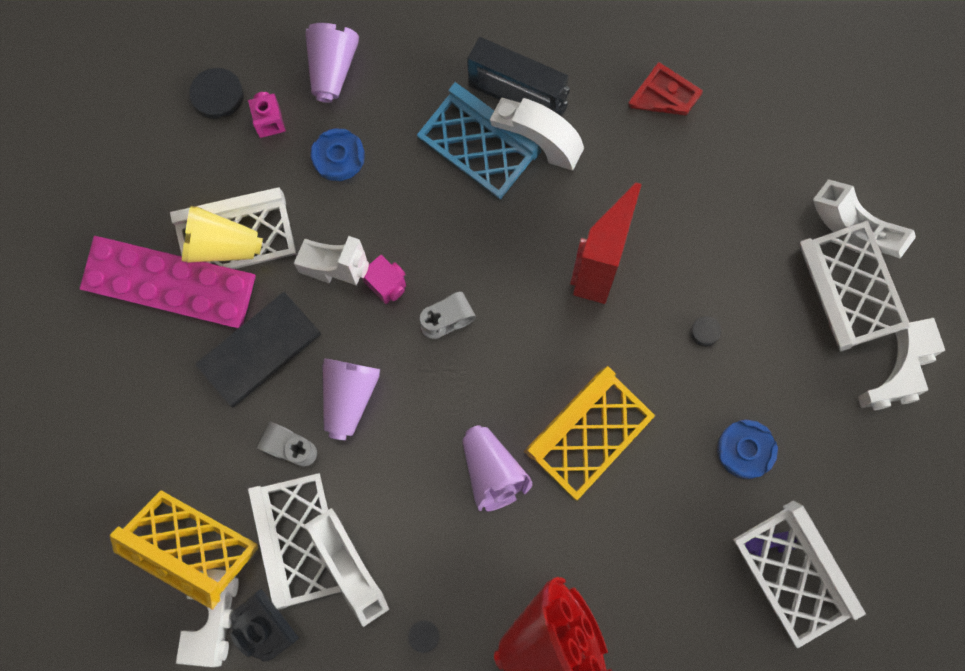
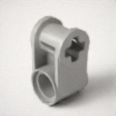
M463 292L451 294L444 300L426 307L420 314L422 333L429 339H438L456 329L469 325L476 319V315ZM433 320L435 323H438V325L433 326V324L429 323L428 321Z
M270 421L257 446V449L279 459L283 458L298 466H309L317 458V448L313 443L291 430ZM298 448L306 450L304 455L297 454L296 452Z

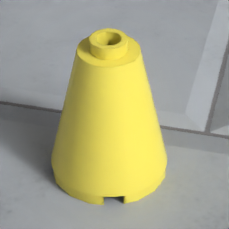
M197 206L190 207L185 231V243L183 244L182 261L189 263L250 260L254 258V254L260 255L262 238L257 237V231Z

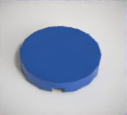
M334 128L323 132L316 143L314 141L310 155L313 166L322 177L328 180L343 181L352 178L360 171L364 164L365 151L362 142L351 131Z
M741 420L731 424L722 432L718 439L717 453L720 463L729 473L738 478L752 479L760 477L772 469L777 460L778 446L771 435L772 433L766 426L757 421Z

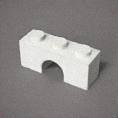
M206 570L207 576L217 582L226 573V570ZM234 577L220 594V602L213 610L208 608L209 618L202 629L198 631H181L177 664L217 667L222 665V660H226L229 643L225 641L227 628L230 629L232 626L231 615L233 610L230 608L232 597H235L238 591V578Z

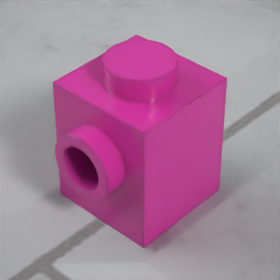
M379 255L369 264L367 273L362 278L363 282L385 304L390 300H397L404 293V288L406 287L404 280L405 272L397 263L394 262L391 265L382 255Z

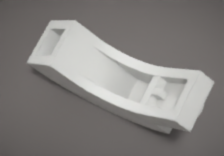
M501 98L490 118L492 126L523 135L538 144L545 152L549 164L574 170L584 149L579 134L564 118L549 108L523 98L521 103Z
M828 179L813 199L819 216L833 232L868 220L881 253L901 258L915 239L914 230L884 222L868 213L859 203L854 186ZM865 231L853 233L848 243L863 249L868 241ZM869 245L867 251L873 253L871 246Z

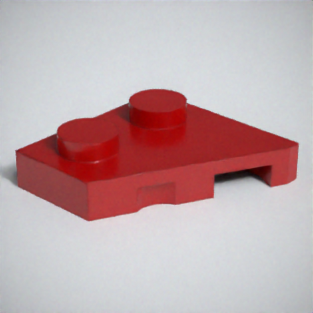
M658 62L628 102V106L633 109L687 115L702 95L703 90Z

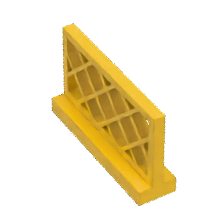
M609 366L602 368L523 451L531 459H534L576 501L655 417L615 377L616 373ZM612 385L621 393V404H606V391ZM601 398V404H595ZM626 398H627L632 404H626ZM590 408H601L602 425H587L586 412ZM606 408H621L622 425H607ZM627 408H637L645 416L638 425H627ZM580 419L582 420V425H575ZM627 428H634L629 434L627 433ZM570 429H582V446H567L566 434ZM587 429H602L603 446H587ZM607 429H622L623 441L618 446H608ZM562 439V446H555ZM603 449V462L599 467H588L587 450ZM608 449H615V450L608 456ZM551 450H562L563 467L552 468L543 458ZM567 450L583 451V467H567ZM583 470V484L575 491L568 484V471ZM588 470H595L588 478ZM556 471H563V478Z
M162 490L123 529L117 527L110 534L114 553L211 610L220 602V594L258 550L257 543ZM162 502L172 507L173 513L154 515V510ZM192 518L197 523L196 527L178 530L177 520ZM174 521V531L156 534L155 524ZM152 524V535L139 537L133 534L138 527ZM215 531L221 535L220 541L202 542L201 533ZM198 534V545L181 548L179 537ZM176 538V549L163 551L158 548L157 541ZM240 545L246 549L242 555L227 557L226 547ZM223 548V559L205 562L204 551ZM201 552L202 563L187 565L182 562V555ZM223 566L226 568V573L219 582L207 576L206 570Z

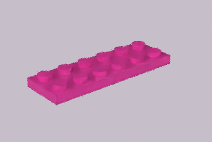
M94 236L80 290L240 328L245 320L256 275L206 262L188 263L182 261L181 256Z

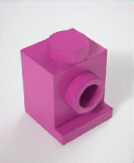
M259 92L254 95V99L248 100L253 125L260 138L286 131L275 94L269 95L267 92Z

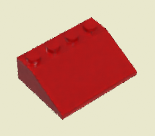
M635 183L590 229L588 238H581L570 285L575 286L574 296L606 304L619 266L642 184Z

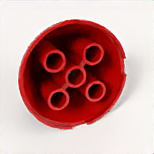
M555 577L549 580L501 637L499 650L494 652V660L500 670L612 671V669L606 670L603 655L608 653V650L590 608L575 587L568 589L563 584L566 582L564 578Z

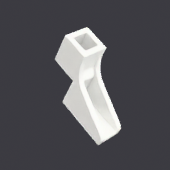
M333 509L327 510L306 523L305 527L322 562L338 584L347 604L361 625L364 627L388 611L389 607L381 590L365 568Z

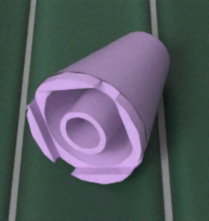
M314 23L309 25V29L306 28L305 33L311 93L316 96V100L331 103L332 99H337L358 45L359 36L355 31L346 27L344 32L335 30L336 24Z
M324 358L322 364L324 431L329 432L328 437L346 440L347 435L353 436L380 377V369Z
M478 425L466 431V436L462 442L478 510L482 511V508L485 507L486 511H493L505 507L517 500L515 494L521 490L525 495L532 487L529 475L489 428Z

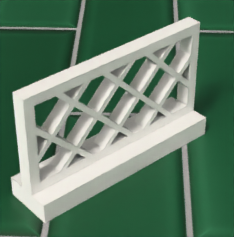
M280 187L197 206L228 220L235 219L233 222L239 223L242 217L250 216L257 220L252 227L253 230L257 231L261 223L273 230L266 243H262L260 255L253 259L231 260L230 263L225 264L219 261H209L206 263L212 264L214 262L219 266L236 269L296 255L286 210L285 196ZM190 208L170 212L172 223L176 228L181 256L183 244L185 243L184 231L186 230ZM280 209L282 218L276 227L264 221L269 211ZM282 226H284L285 233L280 231ZM280 234L287 239L289 249L276 251L269 246L276 235ZM267 250H269V251L272 252V253H269V254H265V252H266Z
M868 220L814 240L809 238L800 242L803 257L840 352L850 349L852 346L910 328L911 325ZM865 231L868 241L863 249L848 243L853 233ZM846 236L844 241L839 240V238ZM833 242L841 245V248L835 259L822 253L820 245ZM869 245L871 246L873 253L867 251ZM844 248L860 253L854 267L838 261ZM864 255L877 261L878 268L874 275L858 269ZM826 261L832 263L830 269L828 268ZM836 265L852 271L845 285L834 281L831 276ZM880 271L884 279L877 277ZM855 273L871 279L865 293L848 287ZM875 281L887 286L889 293L885 301L868 295ZM836 287L843 289L840 295L838 294ZM846 291L862 297L856 311L843 306L841 300ZM890 297L892 298L894 306L888 304ZM865 299L882 306L875 320L859 313ZM888 308L898 313L901 323L888 326L879 322V319L884 309ZM846 313L853 315L850 322L848 320ZM856 317L873 324L868 334L855 338L852 325ZM876 326L883 328L881 330L873 332Z
M320 473L265 487L249 488L248 491L269 590L275 607L280 610L295 604L340 593L339 586L326 589L316 583L326 566L321 559L310 553L314 546L313 542H311L307 550L292 543L300 527L307 530L303 523L312 509L320 514L328 510ZM315 482L318 493L311 503L297 495L302 485ZM296 487L294 492H291L288 488ZM281 490L290 495V498L283 509L280 510L271 505L268 493ZM294 498L308 506L300 521L285 513ZM318 499L320 501L321 509L315 506V503ZM272 510L279 514L275 521ZM282 517L297 525L288 540L277 534L276 526ZM279 540L286 543L282 550L280 549ZM288 546L304 554L295 570L283 563L282 556ZM307 556L322 565L314 580L298 572ZM285 569L292 573L288 581ZM295 575L310 583L304 595L291 598L289 585ZM314 586L321 590L314 593H310Z
M791 501L783 506L784 510L734 538L733 541L794 646L798 649L847 619L853 618L857 620L866 613L803 505ZM783 520H786L790 527L787 541L772 537L775 525ZM754 537L764 539L761 556L750 554L744 543ZM795 537H796L797 541L799 542V544L794 543V538H795ZM771 541L786 545L781 562L767 558ZM792 547L803 549L806 554L803 567L788 564ZM753 559L759 561L758 567L756 566ZM765 562L780 566L776 583L764 580L762 573ZM810 563L813 566L814 570L809 569ZM786 568L801 572L797 588L782 585ZM807 574L820 578L821 584L818 594L804 590ZM769 586L774 587L773 593L771 592ZM781 589L795 593L791 609L780 607L778 604ZM826 590H827V592H828V594H829L830 597L825 596ZM802 595L816 598L812 615L798 611ZM823 600L834 603L839 613L829 619L819 617ZM784 613L790 614L789 620ZM796 616L811 620L808 631L800 636H797L793 629Z

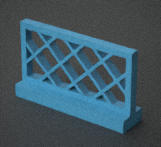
M455 82L449 89L450 94L419 131L417 137L501 200L532 160H536L540 155L541 148L534 141L523 135L492 126L490 118L494 110ZM451 104L460 109V118L446 120L445 112ZM465 123H479L481 134L466 136ZM461 124L462 136L448 138L446 126ZM443 126L444 139L431 140L426 136L432 128ZM498 137L502 142V149L487 151L485 138ZM482 139L483 152L468 154L467 141ZM463 142V155L453 156L449 153L448 144ZM505 143L509 145L511 148H506ZM518 152L525 157L519 165L508 167L506 154ZM503 154L504 167L489 169L487 156ZM484 157L485 170L473 171L470 169L469 159ZM505 173L506 182L499 190L490 184L491 174Z

